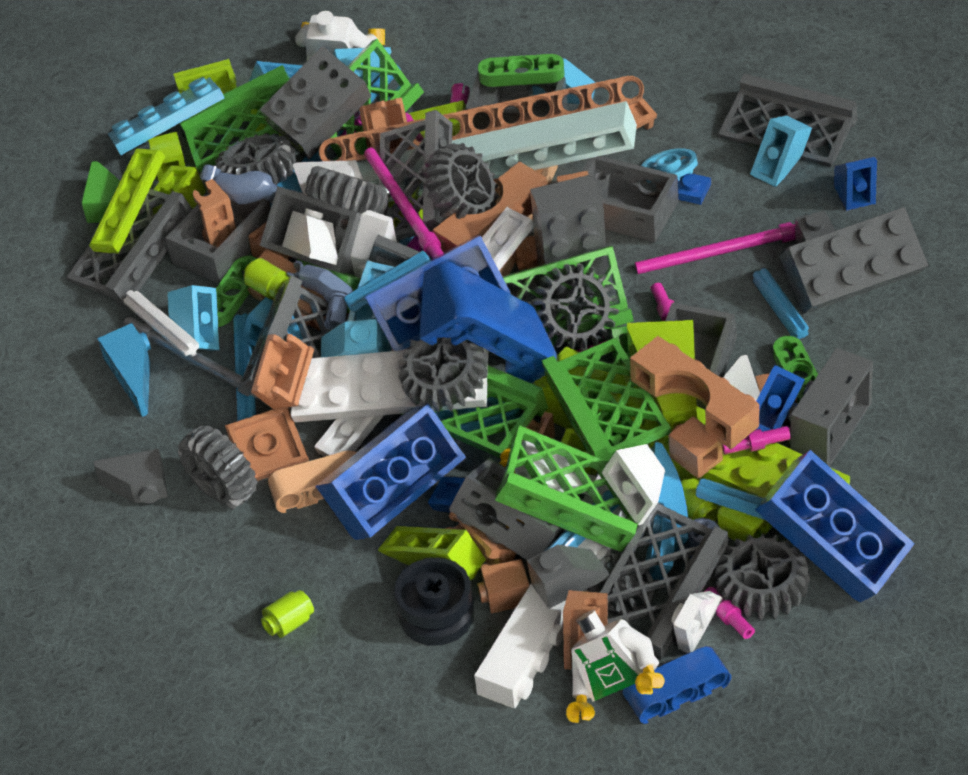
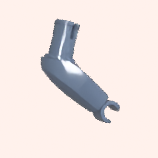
M204 165L200 178L205 182L213 179L229 196L230 200L237 204H248L260 199H266L273 203L278 187L273 183L272 177L269 174L261 171H250L234 175L221 173V170L215 166Z
M300 261L294 262L293 265L297 273L287 272L288 277L292 275L302 281L301 285L321 294L328 302L324 326L329 330H333L344 323L348 310L344 298L353 292L352 288L326 269L312 265L303 266V263Z

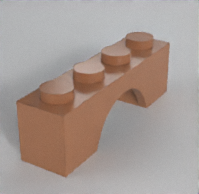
M519 161L498 178L501 200L496 206L483 213L467 214L464 218L457 219L456 213H453L433 229V233L441 242L440 248L443 253L478 234L483 237L506 207L526 217L532 214L530 189L547 185V177Z
M657 336L630 357L632 382L654 397L669 393H683L699 399L706 406V433L729 449H733L759 427V403L752 396L744 394L732 386L727 379L719 377L708 370L700 361L694 360L680 351L675 344L668 343Z

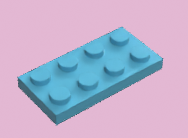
M204 77L198 78L189 84L190 88L182 93L176 91L167 95L163 99L164 102L156 107L151 105L143 108L137 113L138 117L129 122L122 120L112 126V131L108 135L120 155L224 99L220 88L210 77L207 79Z

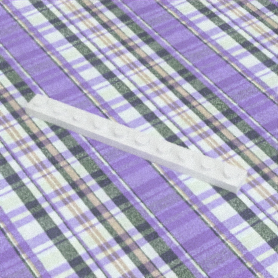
M508 207L505 208L482 237L499 270L534 228L532 219ZM384 415L336 419L314 446L317 453L326 457L343 451H356Z

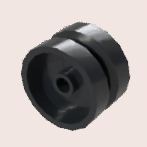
M425 558L412 563L401 572L395 583V600L398 608L399 622L407 636L415 642L427 646H437L454 642L469 631L474 621L475 607L472 598L471 580L463 567L455 561L445 558Z

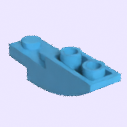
M655 442L651 451L665 469L658 503L688 517L684 491L677 470L663 444ZM658 514L651 523L653 534L672 530L670 520ZM688 533L680 535L683 546L688 540ZM675 537L656 542L660 556L680 551ZM652 543L648 547L645 561L656 558ZM673 561L663 563L666 574L673 567ZM659 565L650 567L649 572L653 580H663Z

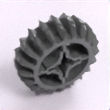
M265 133L260 136L256 134L254 137H245L242 141H235L234 145L227 146L225 148L226 151H222L215 160V167L219 168L221 173L240 175L250 171H261L269 174L272 177L273 183L277 185L279 182H285L287 177L293 174L296 154L286 136H279L276 133L272 135Z
M464 143L447 144L434 151L429 160L425 162L426 170L422 174L426 181L422 185L428 188L429 193L426 197L432 199V208L439 209L440 217L448 218L453 213H456L457 219L464 218L467 214L483 213L496 206L495 201L499 198V195L495 189L499 185L493 180L495 173H491L488 168L489 163H485L482 160V153L475 154L473 146L466 147Z
M320 166L312 167L310 175L308 174L305 192L308 196L359 213L370 210L383 215L384 208L386 209L389 201V191L386 187Z
M578 263L573 273L570 264H565L563 266V275L559 269L554 268L551 270L554 280L548 276H544L541 279L547 288L537 286L534 290L536 294L542 296V299H533L531 305L541 307V310L536 311L539 317H542L544 328L547 327L549 329L547 332L549 339L554 335L557 336L555 347H561L564 340H567L566 347L573 350L576 341L580 350L587 349V340L592 346H596L599 344L597 335L602 338L609 336L603 326L613 328L616 324L612 319L608 318V315L614 316L619 313L618 309L610 308L609 304L618 301L617 296L608 297L607 292L611 291L614 286L613 284L605 287L601 285L606 278L604 274L594 279V267H590L586 274H583V264ZM573 281L572 288L569 290V295L566 299H551L553 292L561 283ZM582 284L588 286L594 292L599 305L586 299ZM577 300L578 304H581V307L585 310H580L574 315L571 313L572 310H569L568 306L564 305ZM551 309L564 315L566 327H568L567 331L556 323ZM584 315H598L596 323L589 331L577 333L578 326L581 324V319Z
M446 337L437 338V343L434 345H430L422 340H411L410 346L412 349H404V359L398 361L400 369L398 378L405 395L410 397L415 405L420 404L422 407L429 404L438 413L443 406H447V409L452 412L453 405L456 403L465 407V398L475 399L476 392L474 389H483L484 383L482 379L487 378L488 373L486 369L488 362L485 354H483V348L469 340H465L456 346L451 343V338ZM452 355H461L465 357L467 360H460L459 357H454ZM419 378H426L427 381L433 382V385L426 384L420 381Z
M200 425L198 428L190 431L178 444L180 463L185 467V473L191 477V482L195 483L201 491L221 505L226 504L229 508L235 509L250 499L257 490L256 485L258 483L255 478V471L250 467L251 463L244 457V452H241L237 448L236 443L233 444L228 436L222 435L218 429H213L208 425Z
M764 533L761 534L760 538L756 539L748 534L745 542L736 538L734 547L727 546L724 555H721L715 570L716 589L725 601L731 600L732 604L740 610L744 608V614L747 619L753 612H758V616L762 621L765 613L770 612L776 620L779 615V609L789 615L791 605L799 607L801 597H806L808 583L810 582L808 562L806 557H802V552L797 547L792 548L789 540L780 542L777 534L772 539L766 538Z

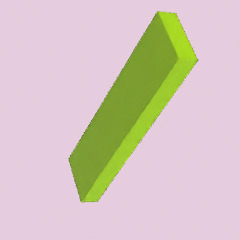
M135 150L89 244L94 252L119 254L165 158L161 150Z

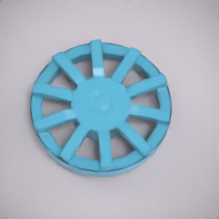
M677 148L657 153L645 160L641 166L675 174L678 180H680V177L693 173V169L698 166V161L694 151ZM682 156H686L685 159L680 161V158Z

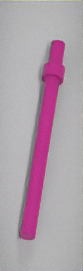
M366 149L364 152L365 158L383 185L388 189L396 205L418 236L419 245L427 255H430L432 259L442 254L441 242L435 233L429 232L375 149Z
M787 222L779 224L776 229L635 262V269L637 274H642L782 240L783 243L795 240V224Z

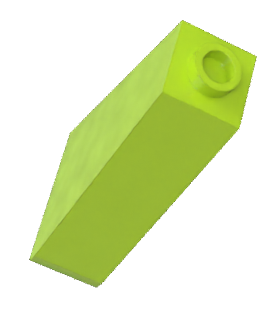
M693 320L627 323L628 350L631 356L659 336L668 343L675 344L680 351L695 360ZM669 393L658 397L651 395L671 427V432L677 425L685 423L694 416L697 419V401L695 397L683 393Z

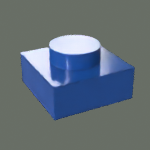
M686 174L680 177V180H678V200L701 205L711 186V178L696 174Z
M443 476L428 501L431 508L436 511L450 513L449 508L465 478Z

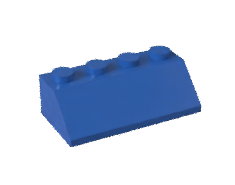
M478 234L365 294V298L394 351H401L411 347V340L420 341L424 272L441 262H453L507 293H511L481 235Z

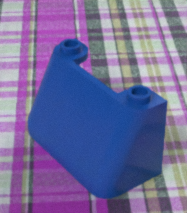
M441 262L424 272L420 340L434 345L437 343V338L446 337L451 338V343L455 346L465 340H469L506 359L505 371L510 375L529 383L545 376L542 360L554 356L557 360V354L533 306L457 266L453 262Z

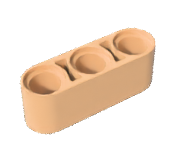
M351 450L343 451L275 471L270 475L268 485L276 509L281 513H286V510L297 507V509L317 504L318 500L324 498L316 488V485L357 452Z

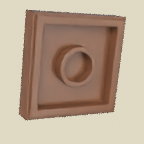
M288 407L272 409L225 425L229 440L233 444L236 443L237 448L244 452V457L251 463L250 467L255 471L257 481L270 477L271 474L280 469L309 461Z

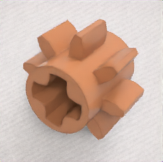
M526 237L514 251L517 257L515 262L520 271L525 268L538 267L535 237Z

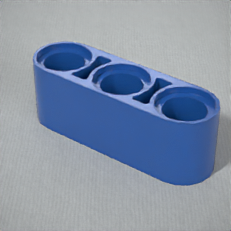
M702 647L657 667L654 673H660L664 677V685L661 688H652V694H640L634 684L623 689V696L640 722L647 724L649 723L647 720L657 715L662 717L679 709V705L689 700L692 703L712 694L711 690L720 686L725 688L731 681V674L713 648Z

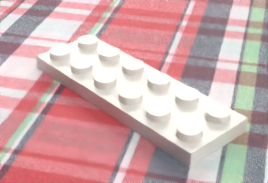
M483 348V354H485L488 362V350ZM403 350L312 358L299 404L292 407L291 417L296 423L403 414L411 408L421 406L420 404L415 405L410 397L405 395L398 378V372L400 371L398 361L404 359ZM452 355L454 357H459L460 360H467L465 357L461 355ZM419 378L420 381L433 385V382L427 381L426 378ZM487 378L482 379L484 383L483 389H474L476 392L475 399L467 397L465 398V407L456 403L453 405V409L487 407ZM443 406L441 410H448L447 406Z

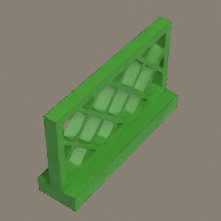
M378 39L372 40L347 66L353 72L355 69L363 71V80L370 94L371 92L380 94V101L385 102L402 98L405 112L424 93L418 83L410 84ZM373 51L380 58V68L371 66L370 54ZM371 72L380 73V88L371 87ZM387 75H392L399 84L395 91L388 90ZM371 97L363 104V106L371 104ZM354 115L340 128L346 129V135L353 134L354 131H356L355 133L364 131L363 126L354 125ZM337 132L331 138L337 137ZM361 138L356 143V150L359 154L364 155L367 144L366 139ZM332 144L330 146L337 154L333 160L336 161L341 157L342 149L338 144Z
M283 65L223 94L224 99L180 123L185 131L196 168L199 172H202L204 165H216L215 160L219 157V154L222 151H226L225 148L227 146H232L229 143L234 136L241 137L239 141H242L245 137H254L256 134L259 136L265 133L270 135L274 133L279 134L268 125L260 109L290 79ZM251 109H257L256 115L251 114ZM244 121L250 122L246 130L239 129ZM260 123L267 124L264 129L256 132ZM217 134L224 135L219 143L213 142ZM207 149L214 150L212 155L201 159Z
M607 246L503 276L506 284L512 282L521 287L516 296L518 299H522L525 291L542 299V296L528 288L535 275L544 274L554 280L552 275L547 272L557 268L562 273L565 264L576 267L577 263L587 261L583 269V274H586L595 258L606 255L609 268L605 273L606 278L601 285L604 287L606 284H612L608 281L612 275L618 303L609 306L619 310L617 315H608V318L616 323L614 327L634 321L631 309L627 305L613 246ZM594 273L593 277L597 278L598 275ZM526 278L523 285L517 282L518 280ZM565 282L561 283V285L565 286L568 289L572 288V286L568 285ZM584 294L587 300L599 305L595 294H593L592 298ZM536 306V311L541 310V307ZM558 312L554 320L561 328L567 331L566 319H561L563 314ZM584 315L581 319V324L578 326L577 333L589 331L596 323L598 315ZM556 335L550 339L552 345H555Z
M616 337L557 362L554 356L542 360L547 383L588 454L609 462L616 450L645 445L671 433V427L651 394L631 381L630 360ZM615 351L617 355L613 364L599 361L601 356ZM577 366L587 367L583 377L571 375L568 370ZM595 369L609 372L605 382L590 379ZM616 374L630 376L627 386L612 383ZM592 387L601 390L597 398L592 399L582 396L584 389ZM608 391L622 394L618 404L603 401ZM630 396L644 400L640 409L625 406ZM599 409L614 412L609 422L595 419ZM621 414L636 417L632 427L617 424ZM643 419L656 421L659 425L649 431L639 429ZM612 432L627 435L626 440L619 444L611 446L609 443Z
M488 365L487 398L494 397L498 399L499 404L484 409L476 407L477 411L459 416L457 409H453L454 417L442 420L441 422L451 437L500 458L504 450L511 449L517 427L520 425L526 428L535 415L542 417L543 413L548 409V404L541 387ZM517 408L525 411L520 418L507 421L506 411ZM499 413L502 414V423L488 427L484 426L483 418ZM479 419L481 429L470 432L461 430L460 424ZM506 431L507 436L499 446L488 442L487 436Z
M520 425L517 427L502 484L497 489L495 501L619 552H622L628 545L637 529V523H635L601 473L607 465V461ZM522 439L534 444L538 453L528 455L521 444ZM559 454L564 456L570 466L560 469L552 455ZM543 459L551 472L541 475L533 462ZM524 465L532 479L514 473L515 468ZM590 467L597 470L601 479L592 482L583 468ZM575 472L583 485L572 488L565 475ZM556 478L564 492L548 487L546 481ZM606 485L614 498L604 501L596 488ZM587 491L595 505L593 506L581 501L577 495ZM618 504L626 518L613 514L609 507Z

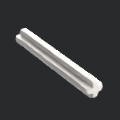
M132 290L126 292L127 297L124 299V304L184 356L190 355L193 357L197 354L196 350L199 348V343L140 292H133Z

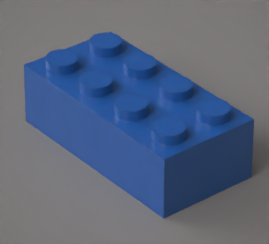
M426 404L422 407L417 406L408 410L317 484L316 488L352 538L355 540L370 538L466 457L431 406Z
M811 450L791 463L755 508L756 512L858 602H862L878 593L915 544Z

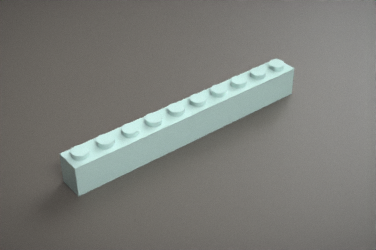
M627 101L460 138L452 140V144L464 143L466 147L473 146L475 154L482 153V160L485 163H489L488 168L491 173H495L493 179H496L519 161L533 170L634 149L637 124ZM415 149L405 151L399 160L405 164ZM424 155L420 157L412 168L416 173L424 165ZM367 160L358 161L357 165L363 180L379 185V177ZM396 163L390 171L393 178L403 167L399 163ZM409 172L399 187L405 190L415 176ZM421 182V184L419 185L420 190L418 195H421L424 192V186L422 185L423 182ZM390 197L388 202L394 201L393 198Z

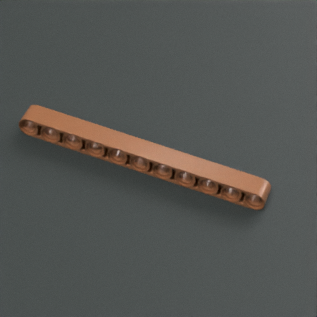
M625 76L453 112L443 116L448 120L455 119L459 121L460 131L457 135L452 136V140L625 101H627L628 105H632L642 98L644 85L635 76ZM633 82L638 86L639 94L635 98L628 99L622 94L621 88L625 83ZM603 88L608 91L609 100L607 103L598 105L593 102L592 93L595 89ZM573 94L579 98L580 104L576 110L567 111L563 108L562 100L566 95ZM537 101H545L549 104L550 111L545 117H537L533 114L532 108ZM508 107H515L520 112L519 120L513 124H509L503 119V112ZM479 113H485L490 117V124L484 130L476 129L473 124L474 117ZM425 119L327 139L321 144L319 155L322 161H331L326 155L327 148L332 144H338L342 149V155L336 161L356 160L358 162L367 160L364 155L357 152L356 143L361 138H368L371 142V148H374L380 156V133ZM416 138L413 141V143L417 146L421 143L418 142ZM410 145L407 150L415 148ZM397 147L390 148V153L393 154Z

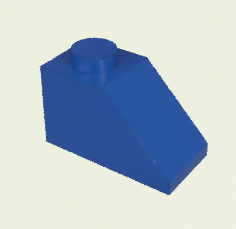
M875 157L835 166L834 187L846 211L876 204L877 160Z
M774 365L756 400L759 403V427L757 429H761L764 432L783 426L805 379Z

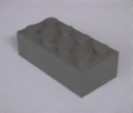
M592 174L530 189L538 266L606 247L603 199ZM606 255L595 258L591 267L595 268V274L598 276L601 274L605 275L608 270ZM583 261L580 263L583 264L584 267L587 261ZM570 265L571 268H572V271H573V273H574L575 266H574V265ZM539 274L540 281L545 276L544 274ZM573 281L565 282V283H567L568 285L572 286ZM560 284L553 292L551 299H566L570 289ZM582 284L584 294L594 293L588 286Z
M905 207L788 247L780 256L803 314L917 275L928 267Z

